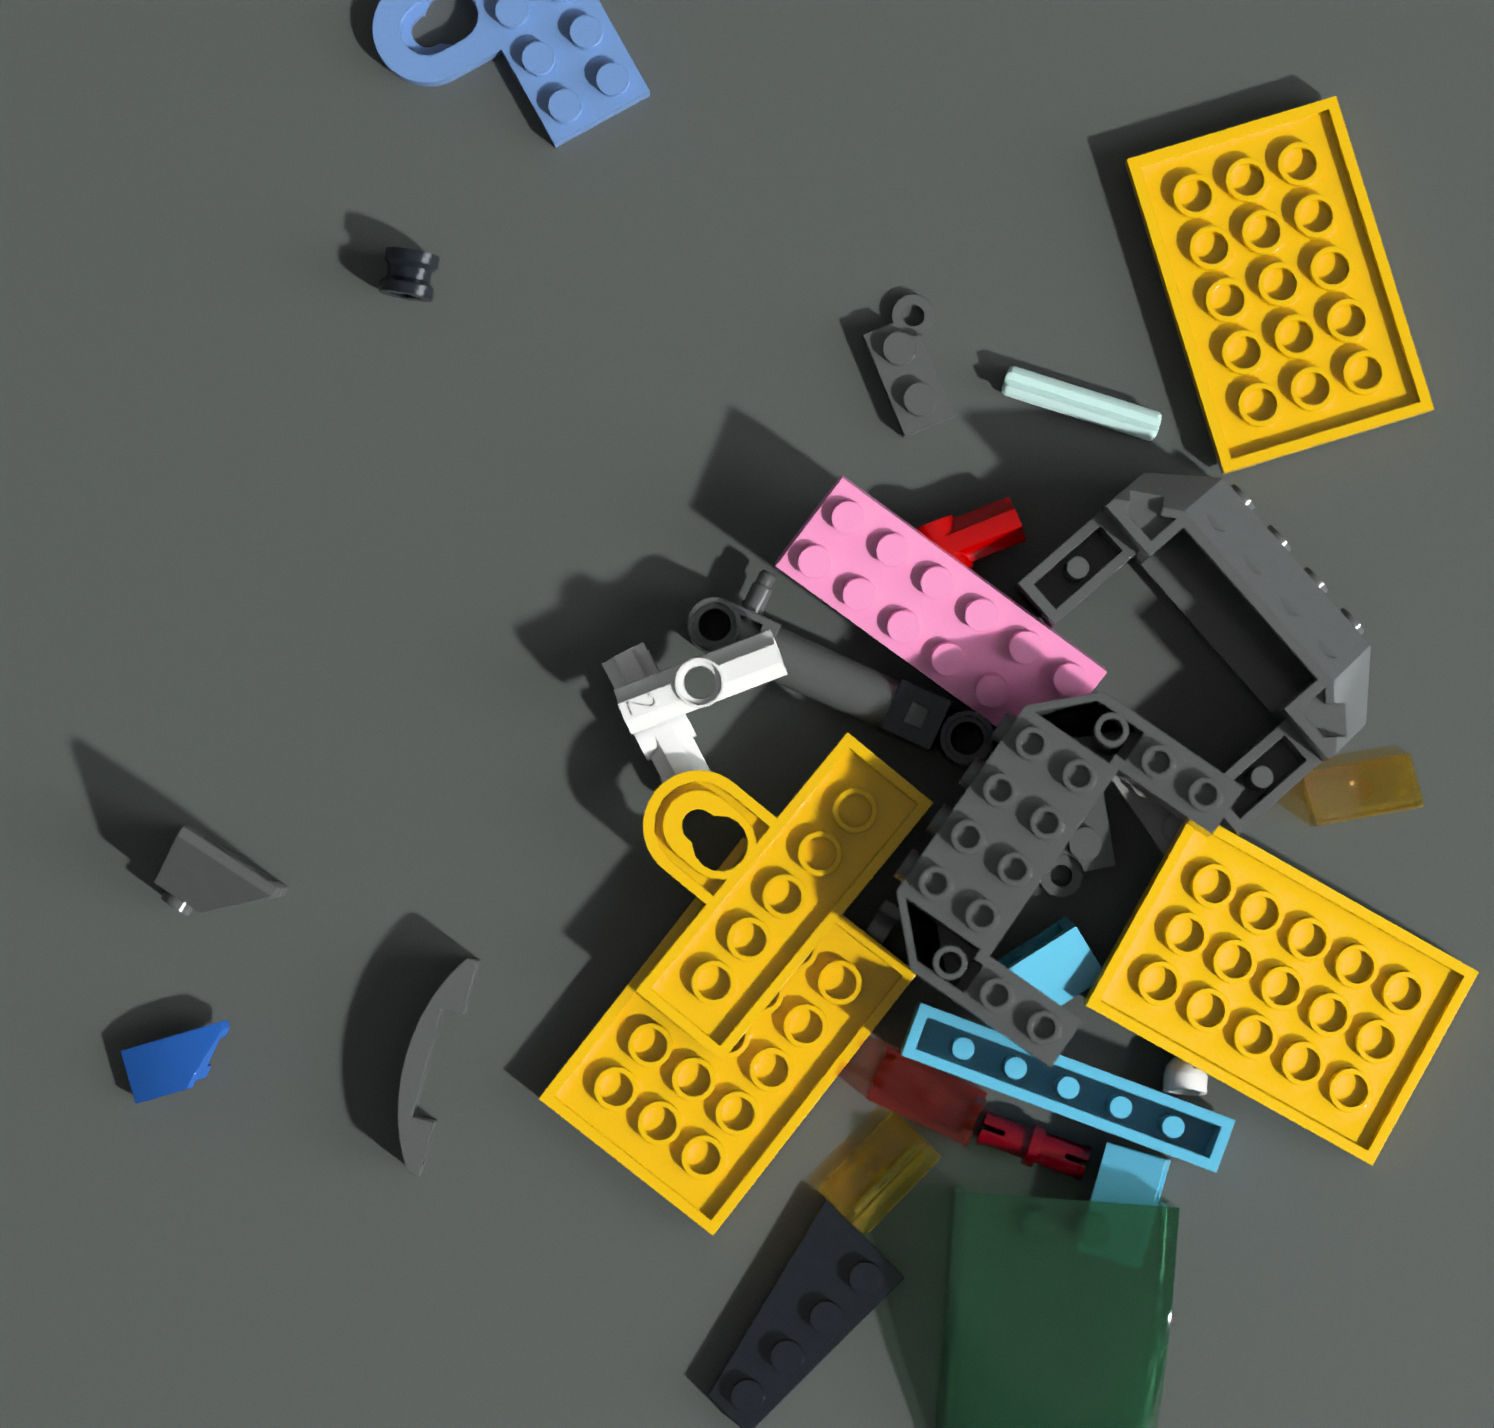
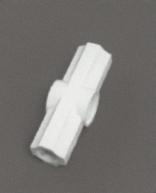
M769 629L614 689L624 721L632 735L699 708L708 707L715 702L788 675L772 631ZM703 666L714 673L717 684L715 691L711 695L697 697L689 692L685 679L691 668Z
M643 642L602 663L614 689L660 672L650 651L646 649ZM686 714L634 733L647 761L652 759L661 777L662 784L671 777L683 772L693 770L710 771L693 738L697 735Z

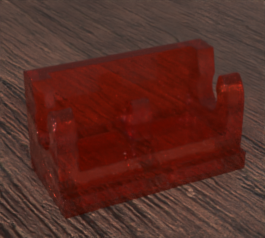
M887 1046L864 1096L866 1099L967 1146L973 1135L975 1122L987 1103L985 1098L988 1093L929 1065L904 1057L899 1054V1051Z

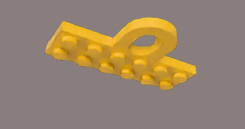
M848 732L777 818L735 783L720 774L710 771L693 770L677 774L666 780L656 789L646 806L643 818L645 843L657 864L706 905L635 991L722 1062L932 806L933 802ZM701 809L709 812L712 816L729 817L737 821L745 831L747 838V850L742 861L734 868L725 871H715L703 866L695 857L692 842L683 834L682 821L686 814L692 810Z

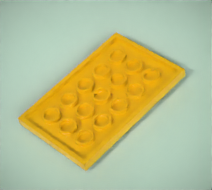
M1336 96L1126 159V169L1222 475L1431 412L1434 409Z
M1183 821L1082 1004L1373 1166L1479 972L1220 825L1207 838Z
M743 837L717 871L734 868L742 861L747 850V839ZM696 897L539 1097V1100L713 1236L916 976L911 972L908 965L844 915H841L721 1062L635 991L706 905Z

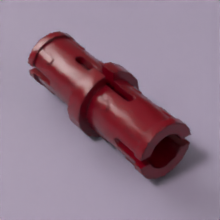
M986 1111L981 1125L1001 1131L1002 1136L979 1129L976 1144H982L1022 1158L1021 1164L1028 1167H1033L1034 1163L1074 1177L1078 1181L1081 1180L1086 1166L1067 1160L1065 1155L1084 1162L1088 1161L1092 1149L1090 1146H1083L1046 1133V1126L1035 1123L1032 1128L994 1114L993 1111Z

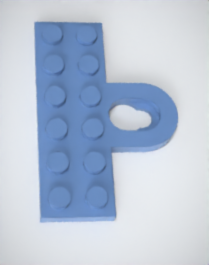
M380 0L374 14L372 26L373 39L381 60L395 76L413 85L434 87L450 83L503 54L555 148L651 96L650 90L599 0H471L478 10V20L473 32L454 45L440 43L433 47H423L417 44L413 39L412 31L415 23L426 16V12L434 0Z

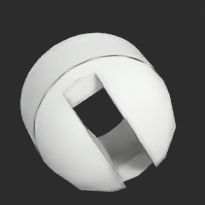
M1174 1057L1166 1064L1163 1074V1092L1175 1095L1207 1094V1073L1178 1057Z

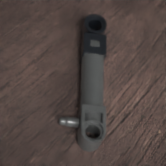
M761 570L742 606L727 599L711 597L695 604L689 613L687 621L689 638L694 646L705 654L771 629L788 675L772 681L878 728L879 732L924 752L931 751L936 743L943 757L956 766L968 767L976 757L983 761L993 750L994 741L990 737L994 732V728L989 720L979 712L966 710L952 715L948 713L952 706L951 700L905 679L898 680L784 629L780 623L762 616L772 594V586L776 579L775 574L769 571ZM709 612H721L730 621V632L722 640H707L699 631L701 618ZM967 723L978 729L981 735V744L975 753L966 755L955 750L951 742V734L955 726Z

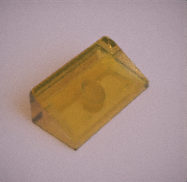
M1410 753L1314 770L1302 779L1311 827L1424 807L1421 789Z
M893 1110L817 1189L853 1226L863 1234H867L939 1161L941 1155Z

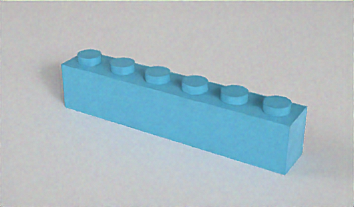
M917 1002L899 1054L1215 1173H1217L1236 1121L1063 1055H1059L1053 1066L1049 1068L996 1030L921 1002Z

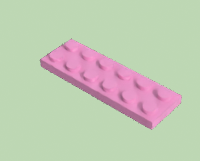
M842 474L775 561L777 568L972 710L982 714L996 727L1008 711L1018 717L1026 705L1091 694L1107 673L1104 666Z

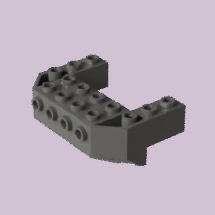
M1144 472L1025 576L1014 589L1040 619L1052 628L1128 560L1133 558L1277 721L1276 724L1221 771L1244 787L1220 823L1225 829L1239 835L1322 761L1332 758L1366 725L1371 645L1362 636L1365 632L1358 621L1346 609L1342 608L1339 610L1325 594L1328 592V589L1322 580L1310 568L1305 567L1303 569L1289 553L1292 549L1285 538L1273 526L1269 525L1266 527L1253 512L1255 506L1237 485L1232 484L1230 486L1224 478Z
M1104 691L1026 705L1018 717L1008 711L990 737L998 746L986 763L978 757L975 758L958 783L966 792L954 809L946 803L943 804L926 829L934 838L922 855L912 849L894 875L895 878L902 882L896 892L911 972L1049 1068L1053 1066L1083 1020L993 959L990 955L1114 776L1117 775L1209 838L1244 789L1243 786Z

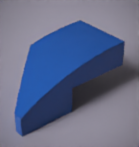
M228 1020L122 1050L121 1055L135 1104L193 1088L197 1080L206 1078L212 1067L209 1062L219 1040L226 1037L230 1029Z

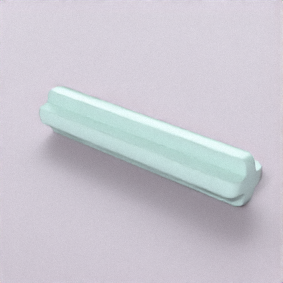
M1012 366L1007 370L1002 385V393L1005 396L1147 441H1151L1156 437L1161 424L1162 415L1159 411L1016 366Z

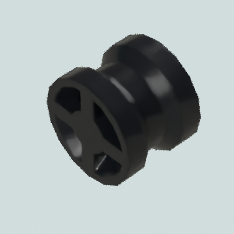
M387 247L384 259L389 265L387 276L380 280L379 292L400 299L420 302L433 301L434 289L430 281L432 273L439 267L440 257L415 249Z

